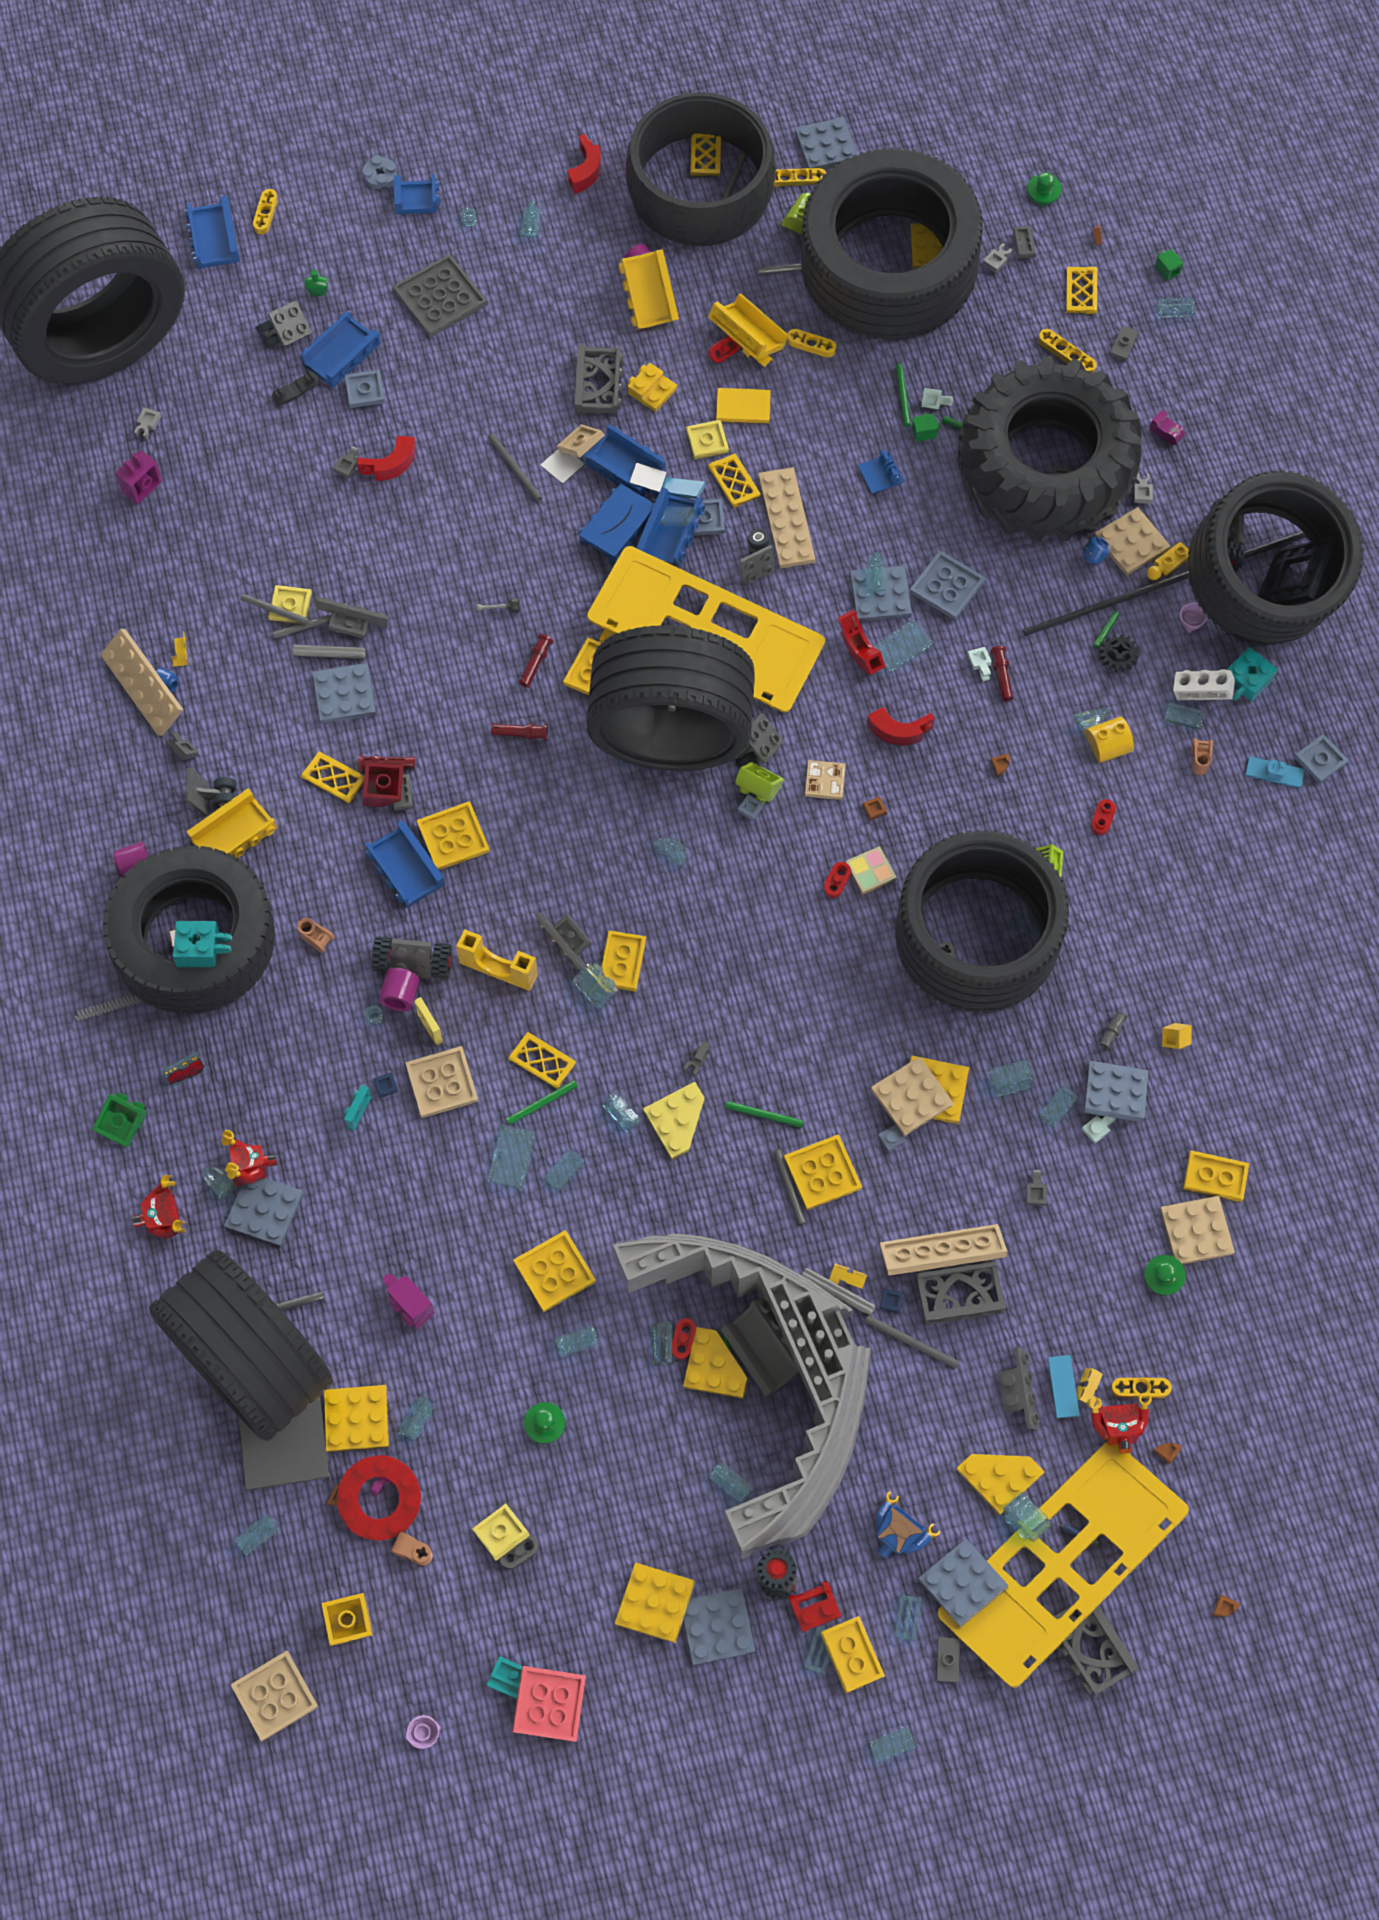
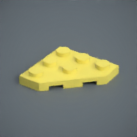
M696 1082L643 1108L646 1117L671 1160L690 1150L704 1103V1096Z

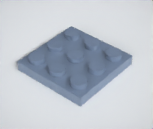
M844 117L795 128V134L807 168H830L839 165V162L845 161L848 157L852 158L853 155H857Z
M940 550L911 587L910 593L956 620L983 585L986 577Z
M905 566L850 571L855 611L860 622L912 616Z
M368 663L313 672L321 724L376 715Z
M1090 1061L1084 1113L1143 1123L1148 1070Z
M267 1178L258 1180L253 1184H244L240 1188L224 1227L282 1247L304 1192Z
M967 1538L919 1577L921 1584L960 1628L1008 1589V1584Z
M742 1588L689 1600L683 1620L693 1666L755 1653Z

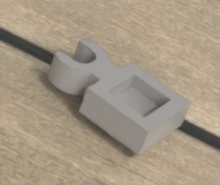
M1002 243L999 246L998 252L993 249L983 260V265L997 273L1007 263V258L1011 256L1012 248L1004 251L1005 244Z
M143 408L137 420L138 426L134 431L135 436L138 437L141 432H144V439H148L149 429L155 430L161 418L160 412Z
M1140 473L1137 474L1135 480L1137 484H1134L1133 487L1134 503L1152 504L1153 486L1148 484L1150 479L1149 473L1146 474L1145 479L1140 478Z

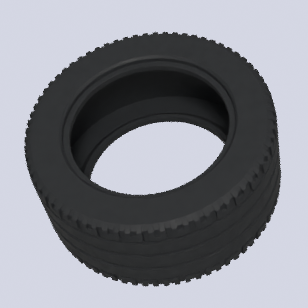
M882 148V150H868L866 153L861 152L859 155H853L852 158H846L845 161L839 162V165L833 166V169H829L828 173L824 174L822 179H819L818 184L814 186L806 202L802 221V270L805 285L811 298H813L817 307L822 309V313L826 314L829 319H832L834 323H838L840 327H845L847 331L851 330L852 333H859L860 336L866 335L868 338H881V340H885V338L889 340L897 338V340H900V338L908 339L910 336L912 338L916 335L920 336L924 332L929 333L930 330H935L938 326L941 327L944 322L947 323L950 318L954 317L955 313L959 312L960 308L962 309L973 291L978 274L983 223L979 201H977L973 189H970V184L966 183V179L962 178L961 174L956 172V169L951 168L949 164H945L943 160L939 161L937 157H931L930 154L926 155L921 151L919 153L916 150L910 151L906 148L905 150L901 148ZM880 216H899L912 219L927 227L939 239L943 249L933 260L920 268L902 273H884L858 264L847 255L839 242L850 229L863 221Z
M96 196L93 198L86 197L85 199L71 200L69 203L65 202L63 205H56L55 208H50L48 211L42 212L41 215L35 216L34 219H30L27 224H23L22 228L17 229L16 233L12 234L10 239L6 240L5 244L0 247V329L22 365L35 377L44 381L57 384H78L80 382H90L94 379L98 380L101 377L104 378L107 375H112L114 372H119L121 369H125L128 365H132L135 361L140 360L153 347H156L158 342H161L163 337L168 334L167 332L172 329L175 320L178 319V315L181 313L180 309L183 307L182 303H184L185 297L183 275L148 218L141 210L127 201L118 200L117 198L111 199V197L105 198L103 196L98 198ZM117 273L103 289L92 297L76 305L55 310L63 299L80 286L96 278Z

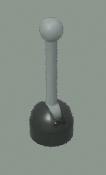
M512 598L508 600L507 604L484 606L477 604L475 608L477 611L507 608L512 613H519L520 601L519 598Z

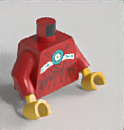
M225 1130L222 1134L221 1143L224 1146L231 1145L229 1147L231 1163L227 1164L225 1171L228 1172V1178H234L235 1187L253 1184L258 1180L265 1179V1167L277 1165L275 1154L263 1156L262 1146L248 1145L238 1139L234 1140L233 1132Z
M163 1175L160 1183L141 1202L143 1213L132 1216L135 1228L146 1225L150 1234L164 1239H169L179 1233H186V1229L182 1228V1225L186 1222L180 1220L174 1194L171 1189H168V1187L176 1185L175 1181L169 1182L172 1175Z
M1142 1394L1138 1396L1141 1407L1138 1404L1101 1407L1102 1402L1098 1397H1096L1097 1404L1092 1406L1091 1399L1087 1400L1088 1407L1092 1408L1090 1413L1093 1429L1101 1438L1106 1439L1108 1445H1118L1120 1454L1130 1453L1132 1451L1130 1444L1136 1443L1138 1437L1143 1435L1147 1427L1149 1417L1147 1405L1152 1401V1397L1149 1394L1147 1402H1142Z

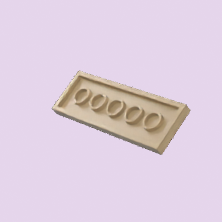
M794 467L759 473L758 477L779 568L815 563V555Z
M120 629L100 655L156 734L163 736L182 713L183 708L126 629Z
M998 1224L880 1242V1250L888 1276L1007 1257V1249Z

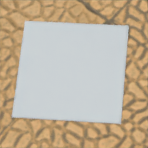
M556 450L541 464L542 467L562 483L584 465L576 456L560 452L559 450Z
M636 463L630 483L660 492L666 472Z

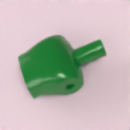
M312 270L311 277L305 278V288L309 291V294L312 296H323L327 293V277L318 276L317 270Z

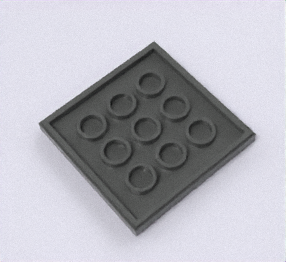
M451 254L392 286L393 292L429 338L488 305L486 298Z
M320 1396L313 1403H308L306 1405L307 1408L296 1418L293 1417L291 1422L282 1431H277V1435L269 1441L260 1439L239 1418L247 1491L330 1478Z

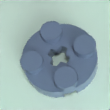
M375 155L364 165L363 177L368 186L374 189H381V187L387 186L388 188L394 184V175H397V168L392 160ZM383 171L384 174L380 173L379 175H377V172Z

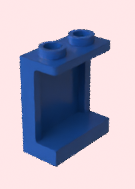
M431 174L432 180L407 182L401 181V175H394L396 214L437 212V205H440V195H437V191H440L439 180L436 181L435 174Z

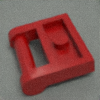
M824 1581L820 1586L796 1596L794 1594L788 1596L802 1633L842 1617L828 1581ZM825 1593L827 1599L800 1609L799 1603Z

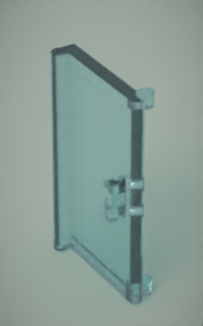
M913 619L873 647L881 651L885 668L891 674L933 646L934 641H931L916 620Z
M505 1124L500 1126L488 1182L518 1187L520 1190L523 1189L536 1134L535 1131L509 1127Z

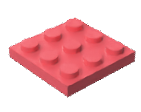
M522 1666L512 1732L576 1742L586 1676Z

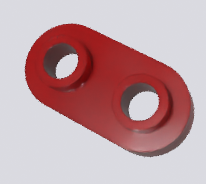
M727 335L709 348L708 356L713 362H722L736 353L740 345Z
M1103 799L1098 803L1091 823V830L1096 835L1108 833L1116 811V805L1113 801Z
M837 862L833 865L824 884V892L828 897L837 898L842 894L851 875V868L847 863ZM834 887L837 890L831 891L830 888Z
M682 1319L676 1325L671 1345V1353L676 1359L684 1360L691 1354L696 1333V1325L691 1319ZM687 1327L690 1331L689 1333H683L682 1329ZM679 1347H684L685 1351L683 1353H680L677 1349Z

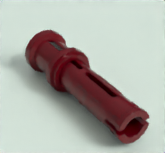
M545 634L538 635V642L531 650L532 656L519 681L521 686L525 688L530 687L540 663L547 657V651L554 642L551 637Z
M995 646L990 649L994 659L993 668L997 671L1001 699L1003 702H1008L1014 698L1008 674L1009 661L1006 659L1005 654L1007 650L1005 646Z
M532 723L527 725L491 724V735L526 737L528 740L540 738L547 741L548 724H544V726L532 725Z
M377 754L374 756L358 755L359 771L365 769L366 762L404 765V768H416L415 756L380 757Z

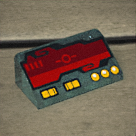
M194 1052L162 1069V1072L170 1087L173 1088L204 1072L206 1068L198 1052Z

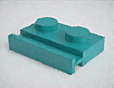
M361 1085L360 1089L354 1092L352 1097L353 1103L350 1107L346 1108L343 1115L347 1128L355 1131L372 1098L369 1088Z
M499 1656L487 1686L517 1699L522 1666Z

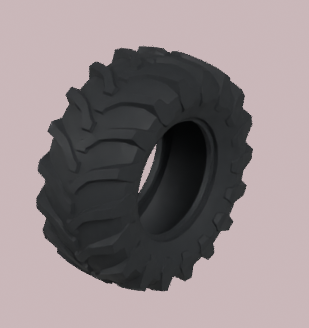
M1045 356L1041 363L1037 365L1026 366L1023 360L1015 363V370L1004 376L996 372L991 377L992 384L984 392H977L972 399L974 404L970 407L968 414L965 415L962 423L963 428L959 434L958 465L967 496L970 499H975L980 514L986 520L996 518L1003 531L1010 535L1017 531L1026 532L1032 542H1041L1044 536H1059L1061 541L1065 542L1070 540L1071 533L1086 529L1089 533L1094 532L1097 522L1106 516L1113 517L1118 512L1117 506L1131 492L1132 484L1135 483L1140 467L1142 453L1141 426L1137 412L1132 411L1128 394L1124 389H1113L1109 376L1105 372L1098 371L1091 374L1085 370L1082 361L1074 359L1068 365L1056 364L1052 356ZM1040 425L1055 426L1075 435L1086 447L1090 460L1081 468L1070 473L1058 475L1045 474L1035 471L1019 461L1010 448L1009 440L1018 432L1029 427Z

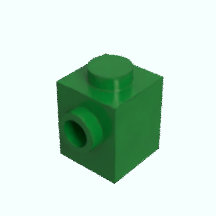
M1170 249L1166 252H1161L1157 256L1155 268L1166 281H1169L1181 274L1184 263L1181 261L1180 256Z
M922 414L912 419L911 428L915 442L936 439L937 431L940 430L938 420H935L934 414Z

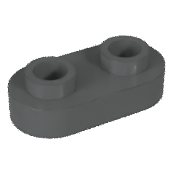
M530 1535L499 1558L501 1565L506 1569H514L533 1557L539 1548L536 1538ZM531 1544L532 1548L527 1551L524 1549V1546ZM509 1555L514 1556L512 1562L506 1560Z

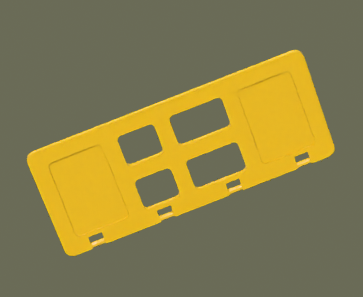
M627 546L623 549L587 615L589 622L603 629H608L614 632V634L637 627L658 626L668 617L690 628L704 630L720 635V637H725L727 640L737 644L738 647L743 648L754 663L755 685L753 699L768 704L770 707L784 713L791 710L825 644L823 635L632 546ZM683 586L708 597L699 615H694L673 604ZM720 604H725L758 621L749 638H743L711 622ZM608 620L618 624L617 627L614 628L608 625ZM762 694H768L773 698L770 701L764 697H761Z
M1106 1442L987 1560L1008 1584V1589L961 1628L942 1606L938 1610V1617L1008 1686L1012 1688L1019 1687L1188 1515V1505L1129 1453L1120 1454L1118 1445H1108ZM1066 1504H1069L1089 1523L1060 1553H1055L1036 1534ZM1167 1519L1171 1524L1163 1531L1159 1526ZM1104 1535L1123 1552V1555L1095 1584L1090 1585L1070 1565L1098 1536ZM1024 1547L1045 1564V1568L1026 1587L1020 1586L1003 1570V1567ZM1122 1564L1127 1569L1118 1576L1114 1571ZM1056 1579H1061L1080 1597L1060 1619L1052 1616L1037 1601V1598ZM1078 1610L1081 1615L1073 1622L1069 1617ZM1032 1656L1036 1661L1027 1669L1023 1664Z

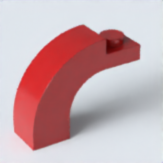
M585 134L579 136V148L585 157V161L580 166L567 170L568 183L574 194L592 186L598 179L601 171L599 145L593 146L592 141L588 140Z
M397 436L394 451L385 458H358L359 474H373L376 481L390 480L401 475L410 467L416 453L415 437Z
M851 610L838 617L843 642L858 666L869 675L885 668L881 651L874 648L866 638L856 611Z
M884 707L874 711L867 717V725L877 737L887 743L901 746L921 742L923 732H929L933 728L935 717L932 713H929L912 723H900L895 721Z

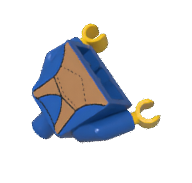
M891 1491L887 1493L886 1501L883 1502L876 1515L877 1537L883 1541L877 1550L880 1555L888 1558L893 1550L899 1555L902 1552L907 1554L921 1550L931 1541V1538H935L940 1534V1530L936 1534L931 1532V1528L935 1524H931L926 1529L896 1504L899 1496L895 1500L889 1499Z

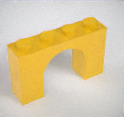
M464 929L456 945L460 964L527 991L531 990L538 976L535 957L517 951L513 961L503 959L490 952L484 946L482 936Z

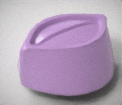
M1197 602L1186 604L1180 610L1181 623L1188 633L1200 628L1207 620V614L1202 612L1203 609L1198 606Z
M418 1716L409 1723L406 1740L416 1748H429L436 1742L441 1726L429 1716Z

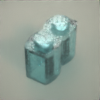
M586 964L573 979L578 989L597 1008L604 1007L618 991L615 982L611 978L605 977L603 969L598 964Z
M1020 1493L1003 1508L1005 1520L1011 1526L1015 1525L1018 1527V1533L1025 1540L1029 1539L1031 1542H1034L1052 1527L1048 1517L1024 1493Z

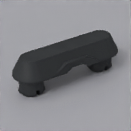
M309 371L293 383L277 388V390L275 389L272 394V400L277 404H283L291 399H295L314 388L318 383V377L314 372Z

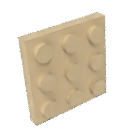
M1138 507L1094 534V537H1102L1109 543V556L1126 576L1167 552L1171 547Z
M462 1046L405 1062L421 1118L479 1102Z
M920 1057L871 1087V1091L904 1137L954 1104Z
M1219 1196L1160 1208L1172 1256L1177 1258L1182 1265L1234 1255V1247Z
M288 1651L283 1652L231 1684L261 1742L319 1708Z

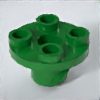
M1043 172L1030 179L1027 186L1029 197L1037 202L1039 206H1046L1055 202L1060 197L1062 191L1059 180L1049 172Z
M1156 1256L1146 1266V1284L1156 1294L1161 1296L1172 1295L1178 1292L1185 1282V1269L1182 1263L1173 1256Z
M541 1402L535 1404L525 1415V1431L535 1443H552L564 1433V1414L553 1403Z

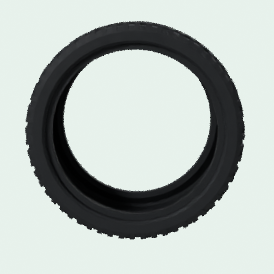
M1281 470L1280 472L1273 471L1270 473L1268 471L1251 476L1234 486L1203 518L1192 537L1193 541H1191L1189 546V556L1187 558V570H1189L1187 575L1190 580L1189 585L1192 586L1191 591L1195 595V600L1199 602L1198 606L1203 609L1202 612L1208 615L1207 618L1212 620L1215 626L1218 625L1220 630L1226 631V634L1234 635V638H1239L1241 641L1246 640L1251 644H1283L1308 634L1344 604L1359 581V576L1362 572L1361 568L1363 567L1364 547H1362V534L1358 529L1359 524H1356V518L1351 514L1352 510L1348 509L1347 503L1342 501L1343 498L1341 496L1338 497L1336 495L1337 492L1330 490L1331 487L1328 485H1323L1322 481L1318 482L1316 478H1310L1309 475ZM1250 513H1268L1290 521L1310 541L1331 536L1337 540L1313 602L1297 606L1278 605L1261 599L1244 586L1234 572L1228 556L1227 537L1232 519Z
M653 625L616 633L614 636H610L604 642H601L593 656L586 720L588 736L606 754L626 763L650 769L692 771L713 768L731 762L744 753L750 741L755 685L754 663L747 652L731 640L696 628ZM668 705L676 706L675 711H669Z
M970 830L966 833L959 832L957 835L953 834L950 838L945 837L942 841L936 842L935 846H930L927 851L923 852L922 856L913 864L905 879L895 927L899 958H902L901 963L906 973L909 972L910 979L914 981L916 986H920L921 991L926 992V995L929 997H934L933 1000H938L943 1005H949L950 1008L954 1007L960 1011L964 1009L966 1010L965 1012L974 1011V1013H978V1011L987 1013V1011L995 1012L997 1009L1000 1011L1004 1008H1010L1013 1004L1017 1005L1025 1001L1028 996H1032L1040 988V985L1044 984L1056 964L1069 920V901L1067 900L1066 888L1062 884L1063 880L1059 876V872L1054 869L1053 863H1050L1049 859L1044 857L1041 851L1036 850L1035 846H1030L1027 841H1021L1019 837L1014 838V835H1005L1004 832L997 833L994 830L993 832H988V830H975V832H971ZM964 879L991 880L1007 886L1025 900L1037 920L1040 939L1032 950L1013 962L998 966L968 964L947 954L935 943L926 929L921 908L932 894L952 882Z
M215 1249L206 1255V1259L203 1258L198 1262L190 1273L187 1272L174 1287L171 1286L160 1295L159 1300L156 1299L149 1306L150 1315L177 1349L232 1411L260 1439L269 1441L277 1435V1431H282L291 1422L293 1417L296 1418L307 1408L306 1405L308 1403H313L323 1394V1390L326 1391L332 1385V1374L306 1338L264 1290L231 1257Z

